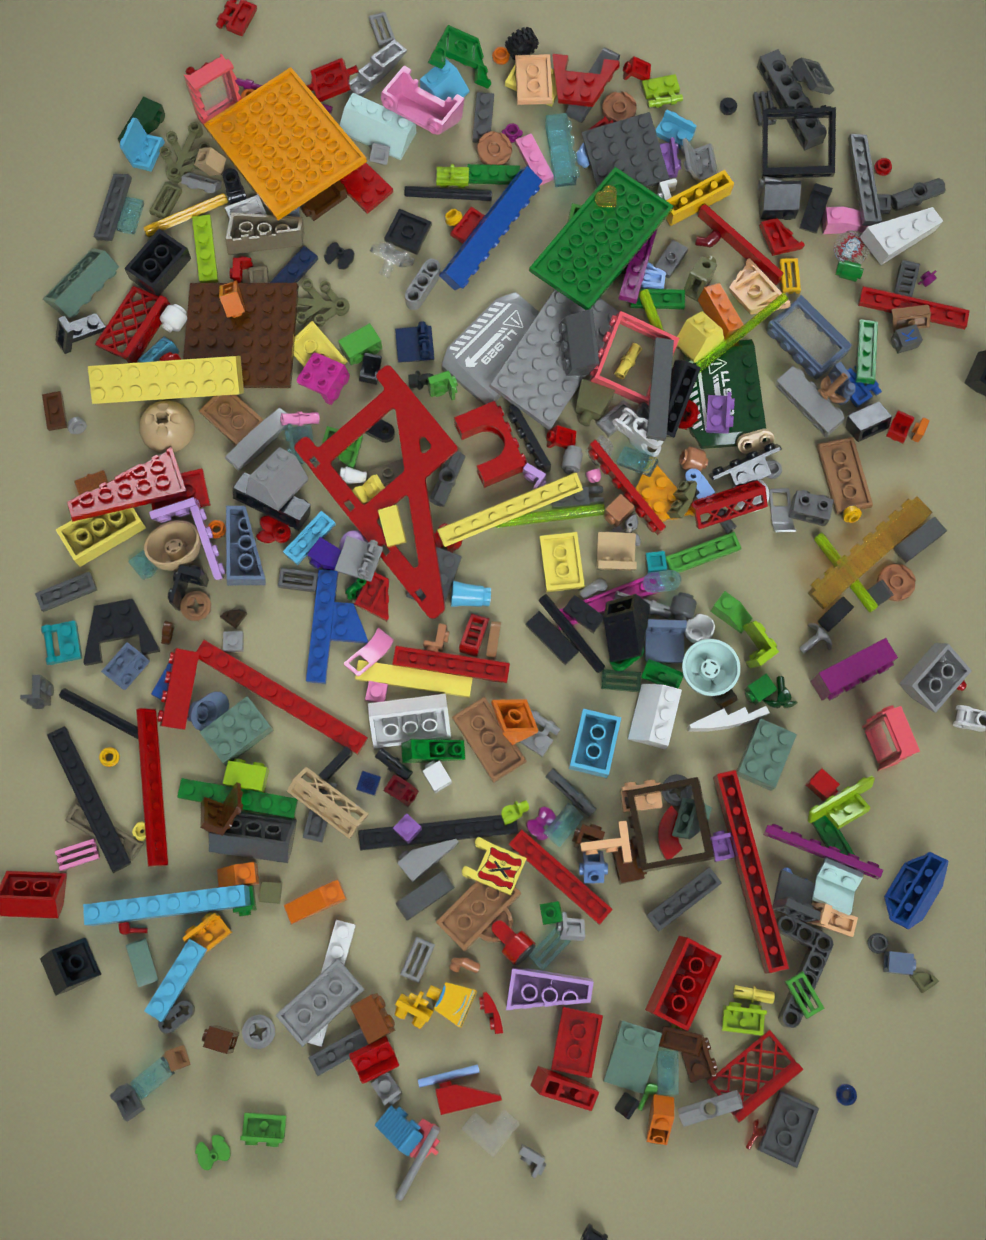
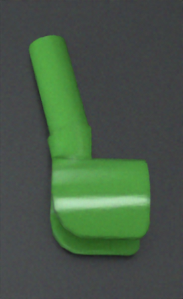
M650 1082L646 1084L643 1098L637 1108L638 1110L642 1111L649 1095L657 1093V1084Z

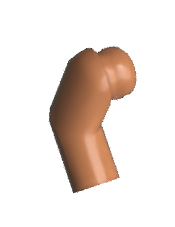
M453 958L449 965V969L454 972H459L460 967L477 973L480 969V964L469 958Z

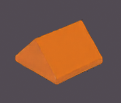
M527 699L491 701L502 734L512 745L538 733L539 730Z

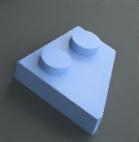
M648 262L641 288L664 289L666 272L655 268L653 264Z

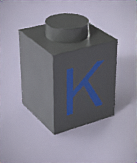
M916 324L896 330L891 337L892 347L896 349L897 354L916 349L923 341Z

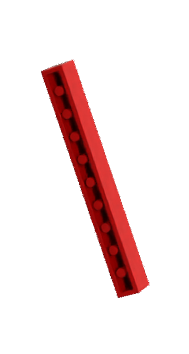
M732 770L716 774L713 779L728 833H731L730 840L735 855L734 859L764 973L789 969L737 772Z

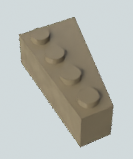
M230 213L226 234L228 255L303 245V217L285 216L278 221L274 215Z

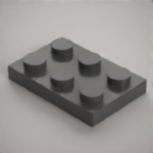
M436 547L444 602H446L462 556ZM421 589L415 592L422 601L426 598ZM408 592L406 597L415 600Z

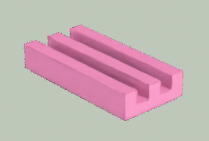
M95 839L55 851L60 871L100 859ZM92 845V848L62 857V854ZM94 852L93 856L64 865V861Z

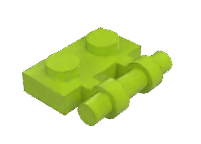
M676 74L642 81L641 85L645 99H653L648 101L649 108H659L665 104L674 105L677 102L683 101L682 94L676 95L680 92Z

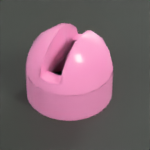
M600 468L586 472L589 482L596 483L600 481Z

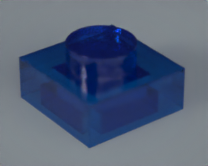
M362 771L356 790L375 796L381 776Z

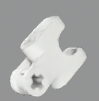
M624 408L620 418H615L612 421L614 427L626 435L630 443L647 458H656L661 451V445L664 441L647 439L648 420L639 418L631 409ZM647 446L656 449V451L653 453L649 452Z

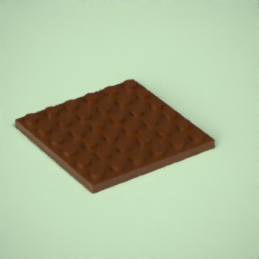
M190 283L183 359L241 356L244 388H291L298 284L238 283L245 305V312L239 317L233 318L231 316L227 318L219 298V286L227 283Z

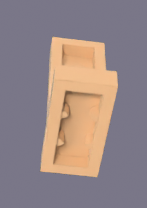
M627 821L618 822L620 838L580 843L581 852H586V855L598 854V850L606 849V853L617 852L618 848H621L623 864L631 863L632 857Z
M825 903L811 904L815 910L821 912L820 920L804 923L817 925L849 937L854 936L858 917L833 909L831 905Z

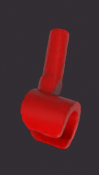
M129 922L118 925L119 932L123 935L148 933V928H130Z

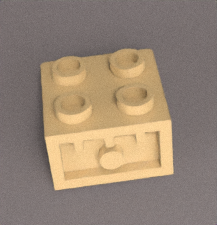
M598 532L596 570L635 571L637 569V562H635L636 534Z

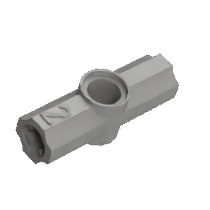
M738 1090L679 1108L678 1112L683 1127L744 1107ZM708 1102L715 1105L716 1111L714 1114H709L706 1111L705 1107Z

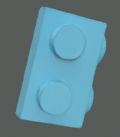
M132 118L127 126L124 137L120 141V148L133 168L152 172L160 154L159 150L163 147L165 141L161 137L148 135L139 120Z

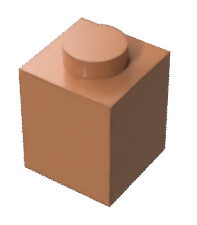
M620 494L605 509V519L609 524H614L618 527L633 513L635 506Z

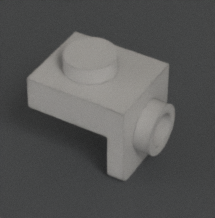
M562 912L563 921L556 923V931L560 932V939L584 941V919L567 918V912Z

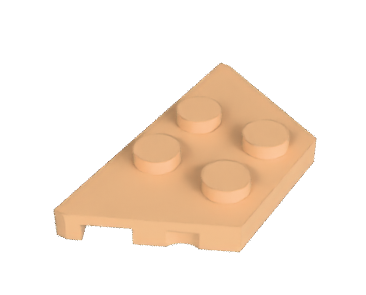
M750 258L747 259L746 266L742 271L740 270L736 280L729 287L730 293L750 315L791 307L790 301Z

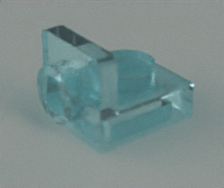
M144 550L128 561L142 580L151 578L158 569L148 560Z

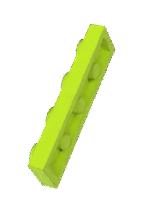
M210 214L193 216L200 283H217L219 281Z

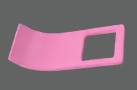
M377 628L372 639L344 662V666L355 675L360 676L387 653L394 639L380 628ZM358 655L369 663L361 671H357L349 664Z

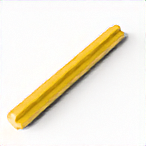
M221 193L144 227V231L150 237L158 229L166 230L191 219L193 216H198L228 202L227 197L224 193Z

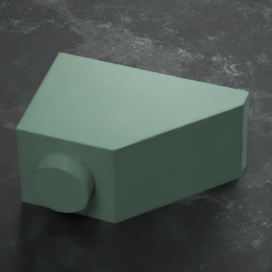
M683 798L672 836L690 840L700 832V826L694 799ZM705 804L707 819L709 820L712 807Z

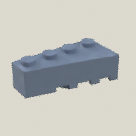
M226 506L227 586L266 585L246 506Z

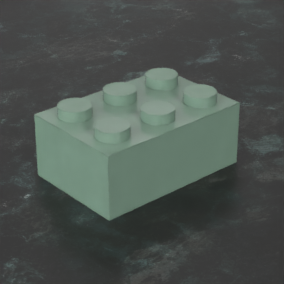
M247 696L200 731V734L222 763L227 766L228 761H234V758H239L274 730Z
M760 718L755 724L737 768V776L772 791L775 789L797 734Z

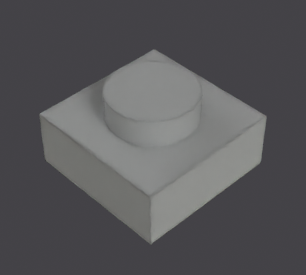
M373 143L369 161L387 165L390 147Z
M243 631L223 632L224 652H244Z

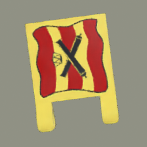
M477 837L475 846L485 850L486 853L478 871L464 866L462 875L511 895L527 858Z

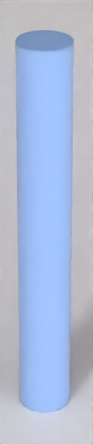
M477 1064L418 1079L419 1088L480 1073Z

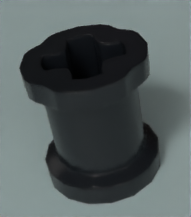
M588 1224L580 1239L607 1240L608 1235L605 1233L601 1234L592 1228L593 1225Z

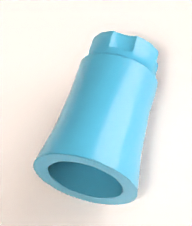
M453 580L451 607L490 606L491 588Z

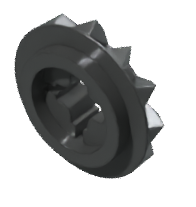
M675 774L669 776L663 784L688 778ZM684 787L685 789L680 792V798L676 793H670L672 790L663 791L662 796L667 803L673 806H681L683 798L691 799L693 795L692 787Z

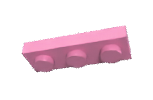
M532 134L516 139L515 144L526 165L542 180L540 185L554 180V175Z

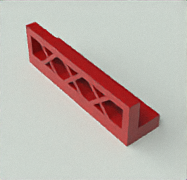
M756 480L692 501L689 509L695 514L696 527L702 529L768 507L766 488ZM761 495L762 503L752 504L754 498ZM738 502H745L742 509H734ZM721 508H728L724 515H717ZM705 513L711 514L707 521L701 522L700 515Z

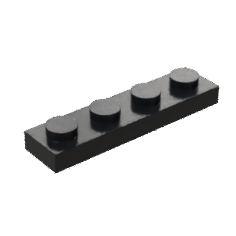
M510 405L507 416L512 424L515 423L519 438H523L526 442L527 452L533 454L537 469H541L544 473L551 471V463L521 411L515 405Z

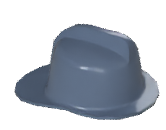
M212 692L202 699L193 702L189 707L187 720L192 722L197 730L202 731L229 710L227 696L222 692Z

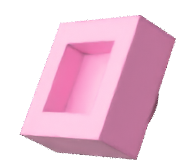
M369 681L365 701L374 703L384 702L386 700L388 684Z

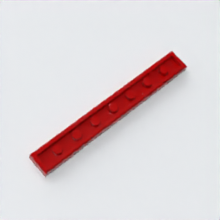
M139 708L136 709L148 867L167 866L168 855L156 709Z

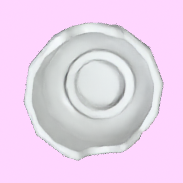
M697 614L693 619L687 621V628L684 632L686 638L693 644L701 640L711 639L715 630L714 621L707 615Z

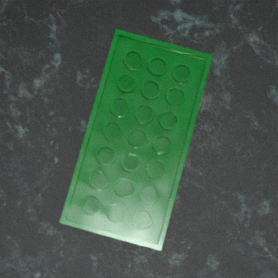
M614 167L529 267V272L583 309L589 310L671 213L674 206Z

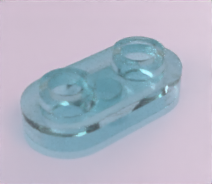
M674 570L651 572L643 579V587L650 593L672 591L677 589L681 583L680 574ZM669 577H674L675 581H669ZM650 579H655L656 584H651Z

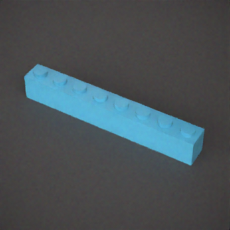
M236 885L83 904L84 925L96 926L251 906L250 890L247 885Z

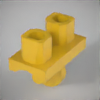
M420 991L418 996L410 993L409 997L401 994L395 1004L397 1006L395 1016L405 1019L408 1012L415 1015L412 1024L419 1029L429 1021L434 1010L427 1007L429 1002L422 998L424 995L422 991Z

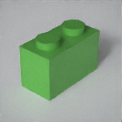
M370 323L338 340L339 347L350 365L361 363L364 353L375 355L382 349L381 339Z

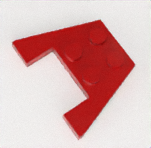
M553 54L558 103L593 107L603 93L606 84L613 78L614 72L619 69L620 61L604 59L601 73L594 74L566 71L569 61L568 55Z

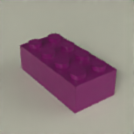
M884 638L819 672L811 680V683L822 701L827 698L831 701L843 693L844 690L848 692L861 682L865 683L872 679L873 676L880 675L889 670L890 667L894 666L893 662L898 657L887 638Z

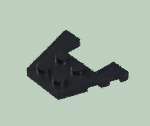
M133 599L94 606L83 661L85 666L103 663L101 643L139 636L141 653L143 655L160 652L159 646Z

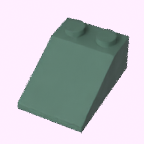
M620 1020L603 1081L643 1094L658 1051L662 1033Z

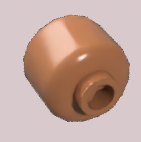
M688 447L681 452L679 463L686 471L698 469L701 472L702 469L707 467L708 458H706L704 450Z

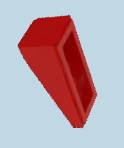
M471 613L459 645V652L474 657L478 656L489 618ZM475 622V623H478V624H482L483 626H482V627L476 626V625H473L472 623ZM470 629L480 632V634L470 631ZM468 637H471V638H474V639H478V640H477V641L471 640V639H468Z

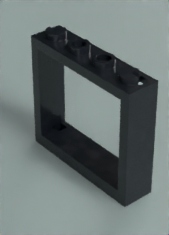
M822 105L820 108L803 106L802 108L795 109L794 106H787L784 109L772 107L763 110L762 178L763 176L774 178L834 176L836 107ZM828 118V166L768 168V120Z

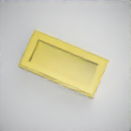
M393 505L378 510L387 547L406 543L398 506Z

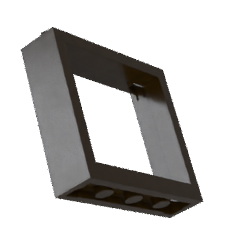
M698 777L627 791L628 797H625L626 808H630L631 816L628 817L630 828H634L635 836H632L634 848H638L639 856H636L638 868H641L643 872L716 859ZM691 786L705 852L647 863L635 797Z

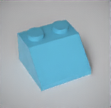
M445 59V66L442 69L435 66L420 78L421 89L444 101L448 97H451V100H453L457 94L464 98L470 93L458 69L447 59Z

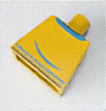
M445 982L442 990L431 985L426 997L437 1001L434 1007L435 1011L461 1028L477 991Z

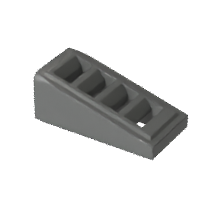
M906 260L901 262L894 289L895 294L908 297L913 296L920 267L919 263ZM899 289L905 290V291H909V292H908V293L899 292Z

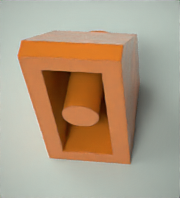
M237 280L219 286V298L227 318L241 316L245 312V305Z
M255 862L217 869L219 888L259 884L258 866Z

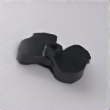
M334 242L328 246L324 258L327 264H331L336 258L339 259L338 268L344 270L353 262L355 254L352 249L344 250L337 242Z

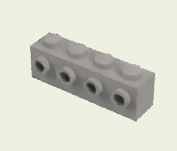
M792 366L776 381L775 386L825 437H828L843 423L845 419L843 412L838 407L835 408L829 398L825 400L819 394L818 387L812 381L809 382L799 368L796 369Z

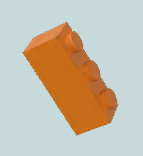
M717 283L704 287L698 299L703 311L723 329L724 342L738 339L745 326L721 284Z

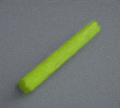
M824 533L818 534L814 538L815 542L868 612H873L878 608V604Z

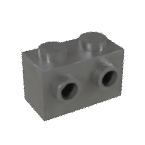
M797 490L792 497L789 518L826 526L830 521L834 499H830L825 495L810 494L806 490Z

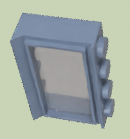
M802 295L791 304V307L786 308L770 321L766 328L768 335L775 339L781 348L793 357V360L800 364L806 373L815 380L819 379L847 355L852 347V344Z

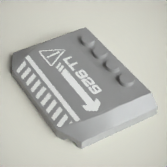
M516 292L497 298L447 347L442 369L444 371L449 370L451 376L454 375L456 381L483 405L493 401L496 402L501 395L489 386L539 311Z

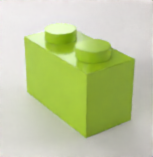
M234 758V761L227 762L223 780L225 786L234 787L236 782L241 784V789L265 793L269 769L265 767V764L253 762V765L245 764V760Z

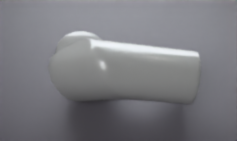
M599 578L581 589L580 594L583 598H586L597 591H605L608 585L604 579Z

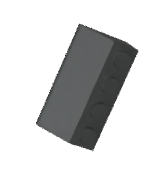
M241 812L235 816L231 828L227 829L223 836L209 832V852L288 863L292 852L297 819Z

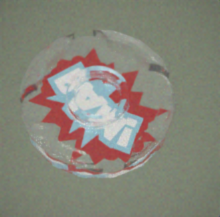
M850 230L838 236L834 243V253L838 260H848L859 264L866 260L870 250L860 238L862 233Z

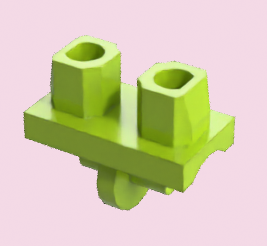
M451 164V167H437L436 185L444 188L448 186H458V188L469 186V167H455L454 164Z

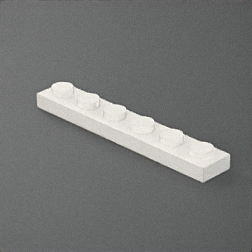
M339 920L335 921L321 973L337 959L345 966L356 925ZM328 1024L308 1043L322 1047Z

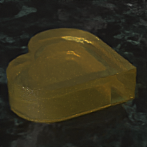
M607 185L603 188V191H599L596 194L595 203L598 206L616 207L617 191L614 186Z

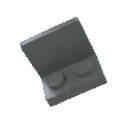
M785 870L780 871L772 909L804 922L820 920L821 912L815 910L814 906L811 905L815 883Z

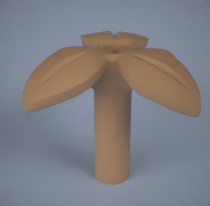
M842 373L832 384L829 376H826L821 381V389L818 390L819 394L825 400L829 397L834 403L845 402L847 399L839 394H835V391L848 376Z

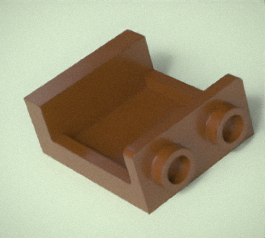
M337 181L301 205L302 212L306 217H310L315 221L347 198L345 186L340 181Z

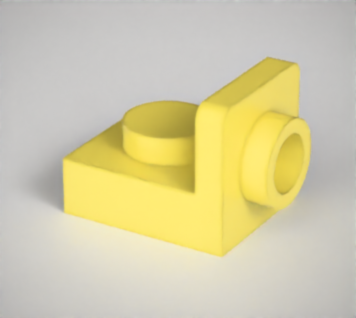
M376 474L372 475L362 486L355 487L353 492L362 504H366L385 487Z

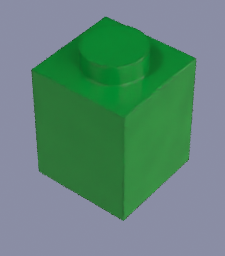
M766 673L748 685L744 690L746 698L756 706L774 694L778 689Z

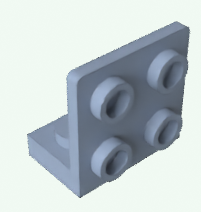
M648 619L645 633V661L647 662L648 659L660 663H683L684 632L687 628V620Z

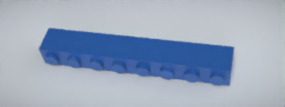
M528 166L517 173L439 276L453 290L463 289L469 283L468 278L479 270L480 267L478 265L481 261L484 262L490 254L488 252L490 249L495 248L499 244L500 236L505 235L510 229V223L518 219L520 216L519 211L524 209L530 203L529 198L540 190L539 185L542 183V180Z

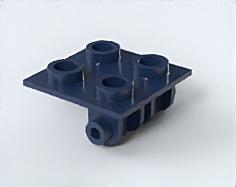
M419 322L417 327L395 329L398 363L435 360L432 327L426 325V322Z

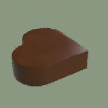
M164 622L162 644L169 645L171 643L175 628L173 622Z

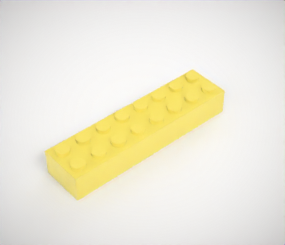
M241 356L88 366L92 404L244 393Z

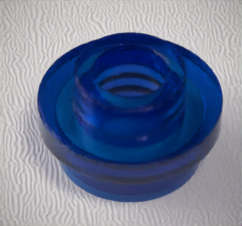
M842 1084L836 1090V1098L840 1104L849 1106L856 1101L857 1092L853 1086ZM844 1091H848L849 1097L847 1099L843 1097Z

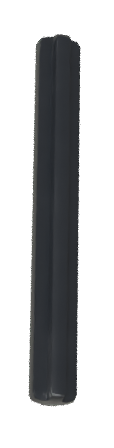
M405 186L404 189L406 197L492 200L491 190Z
M547 594L543 595L539 599L540 604L596 673H600L605 668V665Z
M66 688L61 690L59 694L61 699L138 739L137 726Z

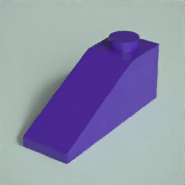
M319 537L307 554L310 561L309 564L316 569L320 567L323 570L335 571L342 550Z

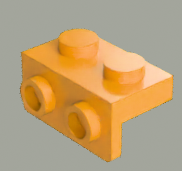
M210 912L201 919L202 923L197 927L193 925L184 932L186 935L182 939L184 942H187L189 939L194 940L207 948V953L233 932L218 913L212 914Z

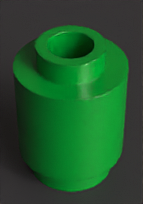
M839 260L835 275H839V278L856 282L857 279H861L864 268H861L859 263Z

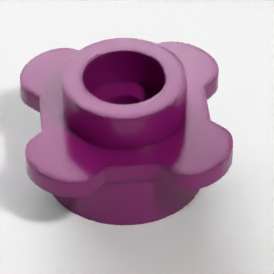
M514 123L508 124L502 130V133L509 138L511 143H514L518 137L523 135V131L519 130L518 125Z
M937 271L925 272L920 277L921 281L918 282V285L921 283L924 287L930 285L937 279L934 275Z

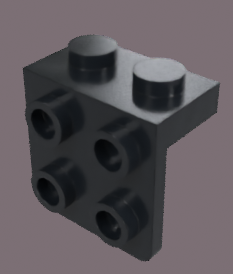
M179 565L178 570L173 575V581H175L173 589L170 588L168 592L169 603L175 610L180 611V604L185 596L188 583L207 587L209 580L200 567L190 565L189 567Z

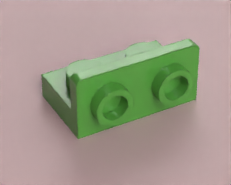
M449 370L428 377V391L431 397L443 396L448 391L451 400H455L456 386L458 384L455 376H451Z

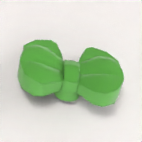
M213 1135V1149L211 1150L208 1149L204 1142H200L196 1146L195 1154H198L199 1165L204 1170H210L217 1160L227 1161L231 1157V1149L227 1142L224 1141L225 1137Z

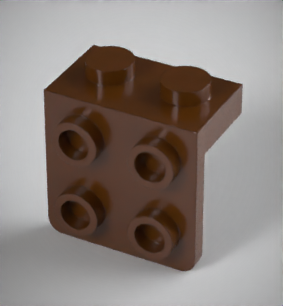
M236 782L223 803L207 797L203 798L201 801L200 828L223 836L227 829L231 828L235 816L239 815L243 808L241 803L243 791H241L240 783Z

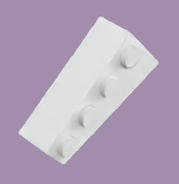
M931 207L868 226L860 238L882 265L935 232L943 220L934 208Z

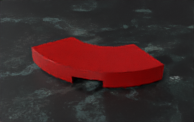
M672 805L664 813L658 826V845L665 860L672 859L683 849L679 843V838L672 836L678 812Z

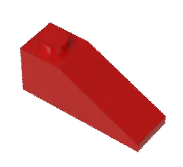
M540 1066L537 1067L530 1084L539 1095L592 1111L599 1095V1091Z
M451 1081L439 1083V1088L435 1089L441 1115L502 1100L500 1094L460 1084H452Z

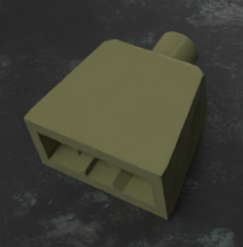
M700 257L688 276L684 287L685 295L697 302L704 287L708 286L716 270L717 264L714 257ZM696 279L701 281L700 284L696 283Z
M582 379L575 411L581 415L579 423L589 426L592 419L599 421L612 402L615 390Z

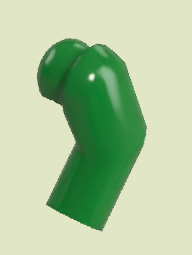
M357 578L346 589L347 599H356L357 592L363 588L366 580Z

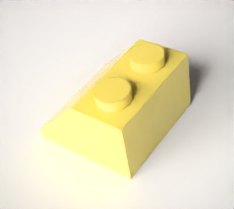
M703 311L687 319L677 336L679 341L676 347L694 363L725 346L723 329Z

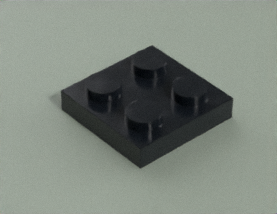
M399 209L384 237V241L417 255L432 226V222Z

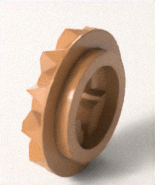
M193 591L183 597L180 609L184 617L190 621L199 622V620L206 618L211 612L212 604L205 593ZM195 599L199 605H202L198 608V613L191 608L194 606Z

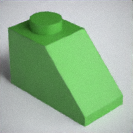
M724 591L710 611L739 633L744 631L742 626L750 623L753 619L742 603L726 591Z

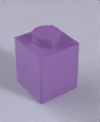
M406 813L393 827V830L409 844L419 834L422 827Z

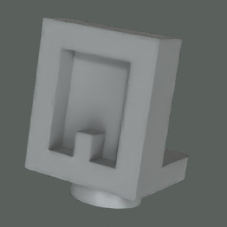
M389 1072L371 1083L384 1105L387 1103L393 1105L400 1099L399 1094L402 1093V1090Z
M522 1144L519 1150V1154L522 1155L521 1160L529 1165H532L534 1162L536 1165L531 1172V1176L533 1178H536L537 1174L541 1176L546 1167V1163H544L545 1157Z

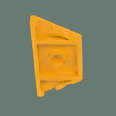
M651 458L636 486V490L662 522L668 519H680L670 518L667 514L672 503L677 500L673 495L677 487ZM688 509L684 516H694L695 514Z

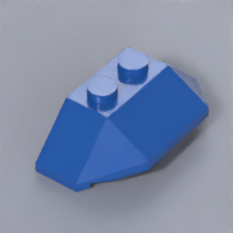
M928 852L903 864L884 896L890 921L910 929L925 918L943 887L948 860Z

